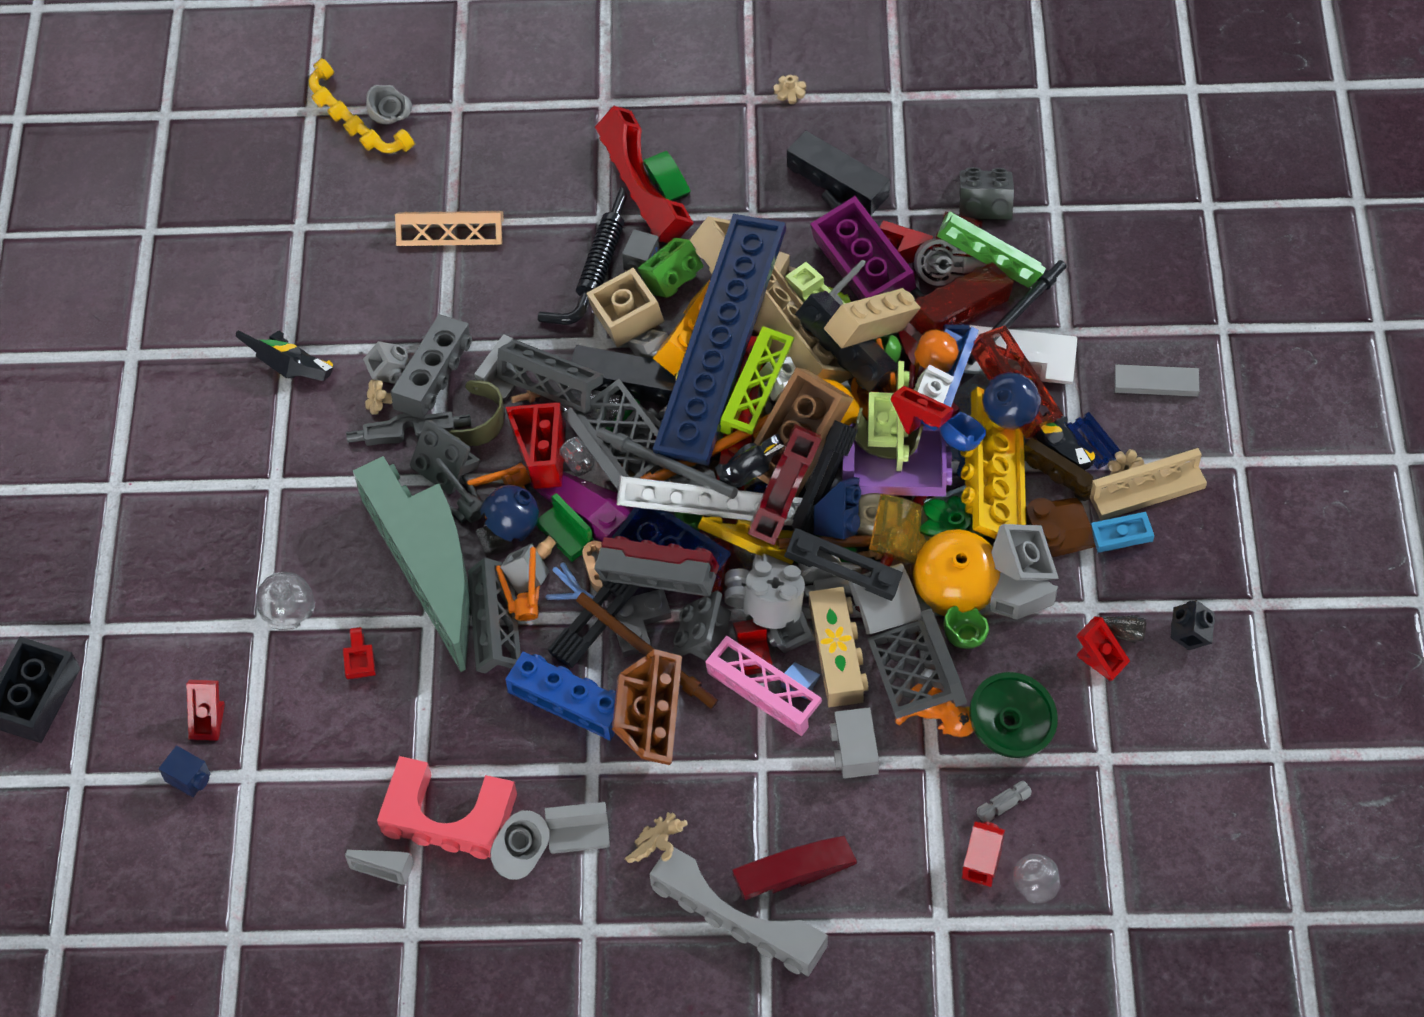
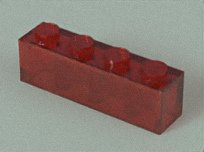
M993 262L983 267H978L973 272L956 278L948 285L938 287L924 297L916 298L915 302L921 308L909 323L922 335L930 330L942 331L945 324L962 325L1007 302L1014 281Z

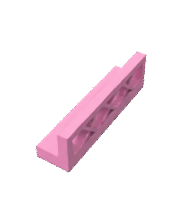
M727 635L705 661L709 675L800 736L809 728L808 719L822 702L821 697ZM729 646L738 652L739 661L725 662L719 657ZM744 666H759L762 668L763 676L748 677L745 675ZM780 680L786 684L787 692L774 694L768 690L767 682ZM804 696L811 703L802 713L792 706L791 698Z

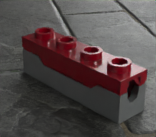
M622 536L603 538L602 547L594 567L603 581L710 597L719 564L709 550L704 548H696L695 550L684 549L676 544L663 546L649 540L635 542Z

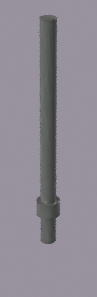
M600 428L597 432V438L612 444L614 449L623 453L628 451L731 499L737 496V488L669 457L653 453V450L633 442L631 437L625 434H616L604 428Z

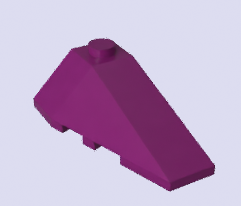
M564 471L562 487L535 489L552 505L551 496L557 493L591 528L595 541L602 542L604 537L615 538L616 536H622L627 538L650 518L649 514L642 508L616 505L618 493Z

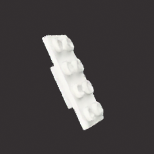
M970 325V328L972 326L979 330L973 348L991 331L992 327ZM1007 329L973 365L966 364L964 373L997 376L1012 372L1022 374L1033 381L1071 385L1074 378L1077 337Z

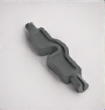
M452 412L425 415L422 419L402 413L388 421L363 424V430L346 432L347 442L365 441L367 446L401 443L404 440V431L408 427L414 428L415 435L419 439L424 423L427 420H432L449 432L455 430L454 427L471 426L470 414L453 417Z

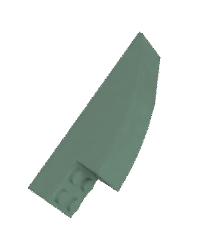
M384 456L353 470L361 501L460 672L466 670L471 605L463 554L449 504L439 483L412 496L406 485L401 486L398 481L400 475L395 465H388Z

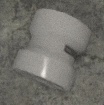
M732 569L726 572L725 585L728 589L725 591L724 600L727 605L743 608L746 578L750 572L749 570Z

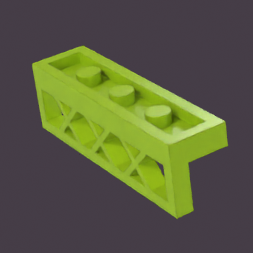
M762 326L722 415L720 432L729 435L735 428L745 433L753 434L794 342V337ZM772 339L785 343L783 350L771 354L769 348L772 344ZM770 361L773 372L761 377L759 371L762 364ZM760 385L763 392L762 397L750 401L748 396L752 387ZM749 408L753 416L750 424L738 421L741 411Z

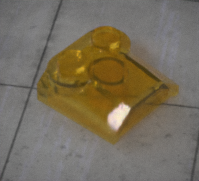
M881 494L869 550L904 563L915 564L920 549L926 543L924 536L920 534L922 505L904 498Z

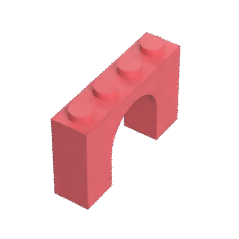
M399 756L377 819L381 833L391 839L398 840L401 837L411 839L414 843L421 846L433 844L441 846L442 849L452 853H456L459 850L468 852L479 859L491 858L490 850L492 844L505 822L510 818L517 796L514 781L485 775L473 810L465 818L457 822L438 823L427 818L421 811L422 802L431 778L428 762Z

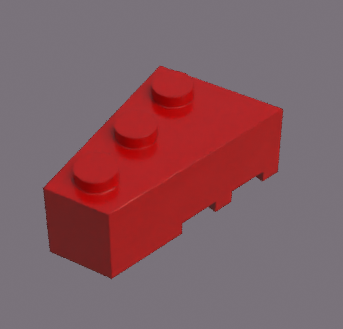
M560 402L506 407L510 425L533 488L562 487L566 423Z

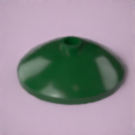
M1002 672L992 675L978 686L970 701L969 717L975 734L987 748L999 755L1009 758L1033 756L1041 752L1055 735L1058 714L1054 700L1043 685L1027 675L1016 672ZM1004 719L1010 720L1012 726L1006 725Z

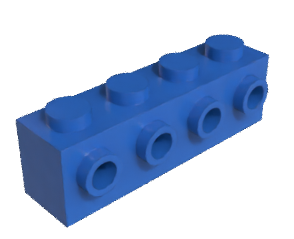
M524 651L522 652L505 679L508 693L611 741L615 734L612 730L616 691H607L589 678L581 679L563 666L556 667L551 665L540 655H530Z

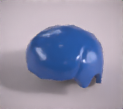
M958 412L940 427L941 435L946 443L959 451L974 450L986 436V430L982 424L963 412Z

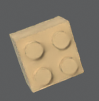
M634 267L586 293L595 316L617 348L664 322L657 300Z

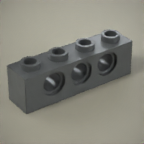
M441 314L437 316L391 390L394 410L423 419L428 410L433 409L440 390L445 389L452 370H456L459 366L461 355L464 351H468L471 346L472 336L469 333V323Z

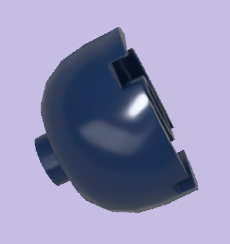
M1007 372L999 374L989 381L984 389L982 402L984 411L992 422L1002 428L1015 430L1034 420L1040 409L1041 397L1032 380L1019 373Z
M504 485L495 489L483 501L480 509L481 515L485 513L487 517L485 522L487 527L494 534L507 541H512L513 538H520L519 541L525 540L534 530L539 517V508L531 493L515 485Z

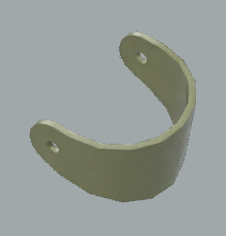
M471 380L465 385L470 393L489 398L499 407L493 417L484 424L472 429L451 430L449 433L468 446H479L490 442L499 434L504 426L505 412L499 388L490 382Z
M860 407L855 424V429L858 430L855 441L859 447L869 454L880 458L896 459L895 447H868V421L863 417V408ZM920 424L917 430L909 434L908 437H904V445H909V456L918 447L924 424Z

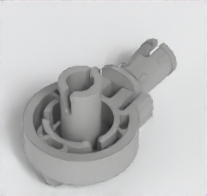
M931 239L924 242L914 256V268L917 275L923 281L936 286L948 284L953 280L962 281L964 279L963 275L950 274L951 272L989 276L992 270L987 267H981L988 265L974 257L953 255V253H967L942 239ZM935 244H941V247L936 246V247H933V251H932L931 249H928V250L925 252V250H926L927 248H929L930 246L935 245ZM921 268H923L927 274L930 273V276L937 278V280H931L924 275Z

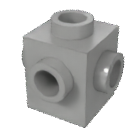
M380 341L363 358L372 380L396 384L410 361L407 351L403 346Z

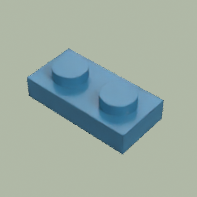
M1146 512L1091 523L1094 543L1098 553L1153 542L1154 533Z

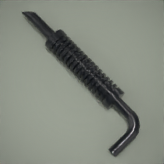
M622 186L619 187L611 212H606L602 215L576 287V293L580 296L577 306L572 312L563 314L540 311L538 313V322L571 325L584 317L589 305L586 293L604 283L625 224L621 213L627 199V194Z

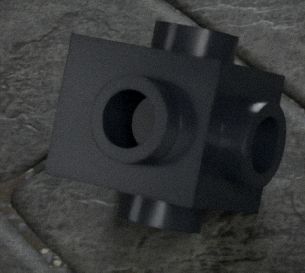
M1197 600L1188 601L1186 604L1173 607L1170 638L1187 650L1212 644L1215 613Z

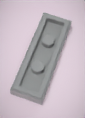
M1115 365V393L1198 397L1199 368Z

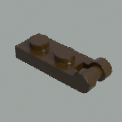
M1031 437L1025 444L1024 460L1033 469H1039L1047 474L1055 483L1063 484L1074 491V496L1079 501L1089 500L1094 480L1093 476Z

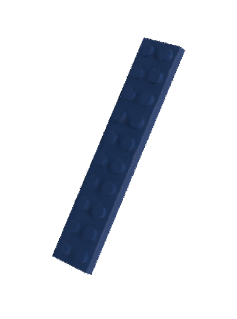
M739 214L732 215L652 449L653 453L673 459L709 465L721 428V418L731 398L787 229L785 222Z

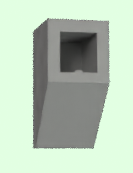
M1001 572L998 584L991 596L989 611L1018 620L1053 606L1056 601L1058 586L1052 585L1049 581L1015 580Z

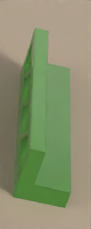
M950 211L945 215L937 237L1027 288H1030L1044 274L1045 267L1041 266V262Z

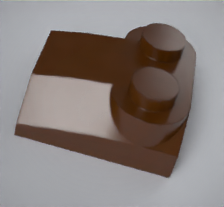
M1077 497L1055 501L1037 498L1032 500L1026 507V525L1042 526L1052 558L1094 548L1092 528L1083 504Z

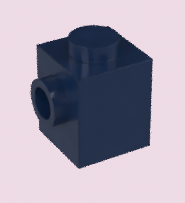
M177 745L158 768L166 783L193 798L199 790L201 791L206 787L211 775L205 761Z

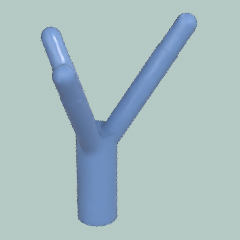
M564 562L560 564L564 573L557 567L553 568V572L574 593L547 594L545 596L547 600L577 599L582 592L591 599L594 598L592 594L580 587Z

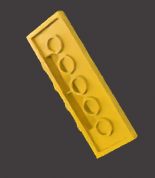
M977 386L971 392L970 416L982 424L986 430V436L974 450L960 451L961 455L965 457V465L961 471V478L965 480V489L962 492L961 501L966 504V512L972 514L973 531L996 539L999 526L1003 524L1026 525L1024 426L1011 430L1002 428L992 422L983 407L984 389Z

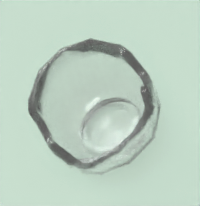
M1030 853L1018 860L1013 868L1012 878L1016 890L1020 891L1031 903L1047 902L1056 897L1061 888L1059 869L1055 862L1046 855Z

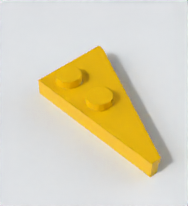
M702 517L698 525V529L744 548L748 552L761 556L764 553L790 565L793 563V560L784 557L786 550H777L776 543L772 545L749 535L748 527L751 521L738 520L735 525L722 523V518ZM781 530L778 538H791L794 531Z

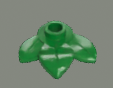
M952 496L947 502L941 499H932L923 504L924 513L929 519L918 528L921 534L933 537L947 530H970L972 524L971 517L966 512V504L961 501L960 497Z

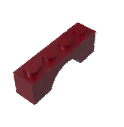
M794 424L748 527L749 535L775 545L799 485L820 445L821 435Z

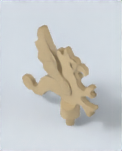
M669 812L665 821H663L661 816L658 819H654L657 825L654 828L646 826L643 829L640 837L635 840L638 848L628 855L625 860L628 863L639 862L643 858L648 857L656 847L661 851H665L661 859L663 861L669 860L674 848L670 842H667L670 834L681 832L683 827L688 825L687 821L673 820L676 815Z

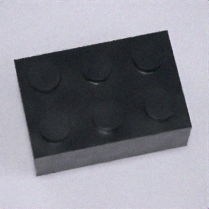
M19 637L0 672V731L38 743L43 742L80 671V667L72 652Z

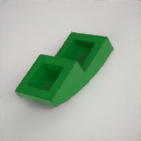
M667 151L643 160L653 184H657L664 198L676 201L690 195L691 190Z

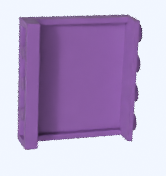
M852 422L850 427L855 428L856 423ZM923 425L918 447L909 456L908 462H903L901 472L896 471V459H885L869 454L859 447L854 439L848 456H843L842 481L853 477L860 478L859 487L861 495L880 493L901 496H946V485H952L951 447L943 439L940 428L934 431Z

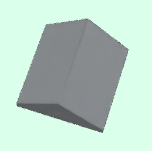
M1003 524L999 526L991 552L995 569L1015 580L1055 581L1059 579L1041 525Z

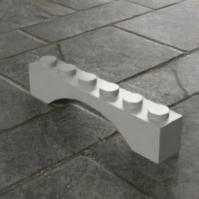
M673 847L674 850L669 860L663 861L661 858L650 872L652 889L658 895L664 898L670 896L678 901V904L684 910L690 913L695 911L704 916V919L713 927L727 929L739 942H749L756 946L757 950L765 957L770 959L775 957L784 962V966L795 974H800L801 972L809 977L828 947L827 934L802 920L786 922L767 921L735 910L721 900L708 886L700 873L696 860Z

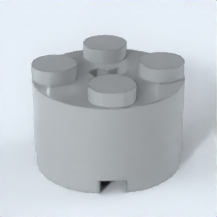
M766 561L757 562L746 578L743 604L746 616L749 614L753 617L754 623L765 628H783L792 620L795 623L801 616L805 588L801 570L794 565L786 566Z

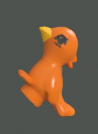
M918 683L910 690L919 692L924 685ZM932 687L928 695H935L943 691ZM951 701L898 719L895 717V724L898 725L904 723L909 717L916 715L927 719H941L943 723L937 729L943 730V734L955 737H966L974 731L970 722L969 706L956 707Z

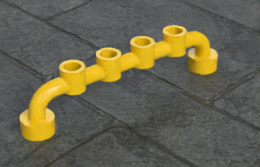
M321 58L313 64L315 70L308 80L309 88L314 93L311 96L313 101L320 108L327 104L330 107L327 112L335 122H338L340 119L346 121L343 124L346 131L351 136L359 133L362 136L359 140L368 151L375 147L382 153H395L401 149L407 152L415 145L412 137L404 129L399 130L393 135L394 142L385 143L382 141L379 135L373 129L370 130L357 115H353L343 102L337 101L326 87L319 85L321 78L326 81L334 75V71L329 63Z

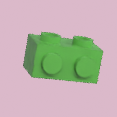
M674 238L637 269L653 295L670 297L678 291V287L684 282L692 280L704 265L695 252V248L690 240Z

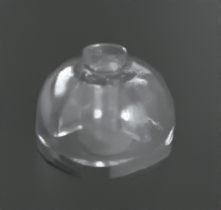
M283 571L270 575L259 586L256 594L259 616L268 623V626L277 630L285 631L301 626L300 622L306 618L309 619L315 607L312 589L306 580L296 573Z

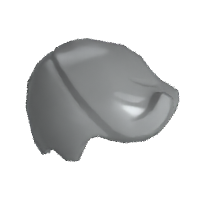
M374 85L367 92V112L370 119L379 124H392L398 120L408 118L412 110L411 101L392 85Z

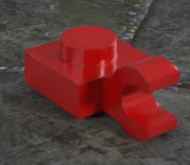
M361 627L350 628L351 647L343 648L346 679L375 676L372 644L365 645Z

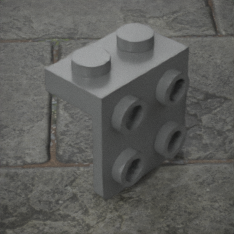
M969 167L960 171L959 217L1012 219L1014 200L1012 172L1004 168L981 171L980 168Z

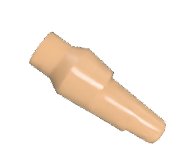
M548 536L537 545L536 551L542 560L551 554L556 541Z

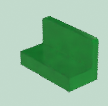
M555 493L551 496L553 507L538 518L536 526L547 537L549 536L554 539L560 551L573 562L583 554L584 546L593 541L592 530Z

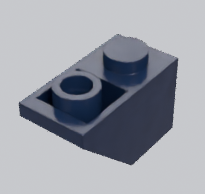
M853 477L840 481L814 506V535L845 539L858 534L860 527V517L858 515L859 500L861 498L860 478Z

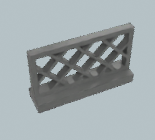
M617 379L591 399L588 412L583 413L578 410L574 412L572 408H569L563 413V416L617 490L620 476L629 477L630 464H642L640 472L634 475L633 478H640L649 472L653 474L661 468V466L643 458L632 457L633 454L628 451L625 457L614 456L616 449L613 448L612 444L597 438L598 430L603 427H614L613 433L616 434L620 433L621 427L632 428L630 437L633 442L646 446L651 450L654 446L655 436L657 437L659 432L620 379ZM619 390L623 392L621 403H609L610 397ZM593 409H601L598 420H587L585 417ZM607 409L619 410L616 421L605 420ZM625 410L637 411L634 421H623ZM639 428L650 429L648 440L637 439Z
M931 608L920 612L922 620L867 638L896 719L951 700L954 701L956 707L967 703L961 681ZM921 631L916 640L907 639L908 635ZM887 642L892 643L888 650L877 648L878 645ZM900 646L909 647L905 654L896 652ZM918 650L927 652L923 659L913 656ZM890 659L899 661L895 668L886 667ZM907 664L917 666L912 673L903 671ZM925 668L935 670L930 678L921 676ZM897 678L906 680L902 687L892 684ZM915 682L924 685L919 692L909 690ZM932 687L944 690V692L935 695H928ZM903 697L913 699L911 703L898 707Z

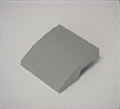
M902 563L889 566L903 572L892 601L868 592L864 587L849 581L854 604L860 608L866 634H873L922 619L917 596ZM871 572L864 573L862 575L870 577Z

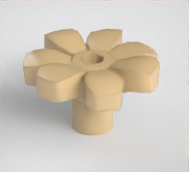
M782 76L779 78V84L774 85V93L777 94V98L780 101H785L788 98L789 104H795L797 98L802 99L806 95V83L804 81L798 82V76Z
M370 380L367 391V398L369 399L365 401L366 409H370L372 415H378L383 407L382 403L392 404L391 393H386L385 390H382V381Z
M1129 449L1126 455L1122 451L1115 453L1116 461H1110L1108 468L1112 471L1110 473L1112 475L1144 465V461L1141 457H1137L1136 451Z

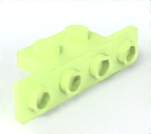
M898 361L896 391L902 386L909 388V371H904V361ZM869 392L868 447H895L896 471L902 472L903 462H908L909 445H904V437H908V434L890 400L893 393Z

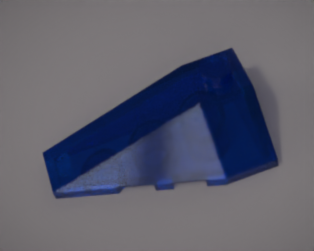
M635 507L611 537L622 536L635 542L649 540L663 546L676 544L690 550L704 548L714 555L719 564L718 571L731 555L730 551L664 510Z

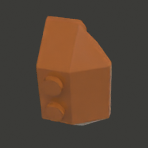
M654 649L618 675L612 730L641 759L671 765L682 662V656Z

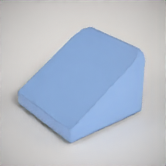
M795 662L785 672L786 675L812 691L820 678V674ZM780 681L781 688L786 690V684Z

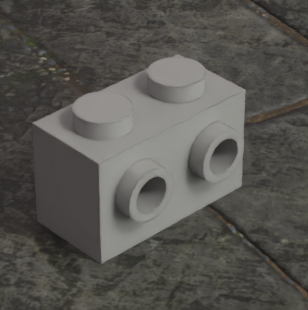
M870 708L835 712L834 723H830L829 728L831 741H837L838 750H834L835 767L841 768L843 779L879 774V757Z

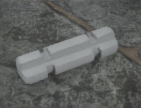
M1020 781L1013 785V789L1009 788L990 800L991 803H984L979 806L976 812L977 816L982 822H990L995 818V815L999 816L1017 805V801H1024L1031 796L1032 792L1025 781Z

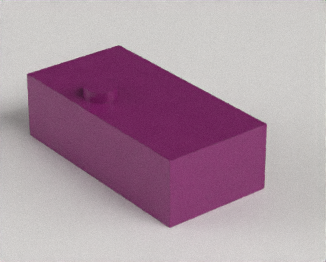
M856 196L810 223L815 242L842 278L847 276L861 260H865L866 264L847 283L859 300L902 288L908 292L916 288L913 270Z

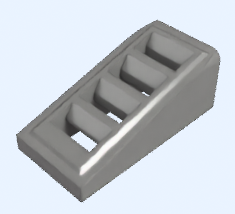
M347 850L345 853L350 869L401 885H406L414 865L411 853Z

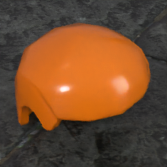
M930 330L921 336L914 355L923 368L926 369L928 365H931L943 372H948L958 357L959 349L956 340L948 333L940 330Z

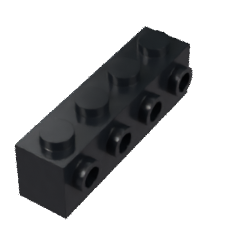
M827 291L811 294L795 313L801 321V325L819 339L820 345L838 359V364L856 378L857 384L862 389L872 392L885 388L890 382V373H897L898 364L873 339L841 348L824 330L826 324L841 305Z

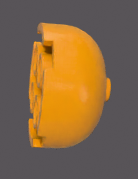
M953 529L934 535L922 546L914 564L913 584L917 595H920L933 612L945 616L948 609L953 606H957L958 611L962 613L971 611L974 608H977L978 611L982 610L991 602L992 593L998 584L1001 573L995 569L991 554L993 547L980 535L967 530Z

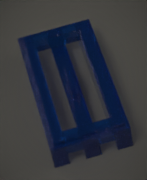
M1090 412L1086 413L1082 419L1081 417L1075 419V423L1072 424L1070 422L1066 425L1074 433L1080 447L1089 453H1095L1094 465L1097 469L1107 465L1110 461L1116 460L1115 453L1121 450ZM1080 428L1089 439V442L1100 452L1104 459L1097 455L1077 429Z

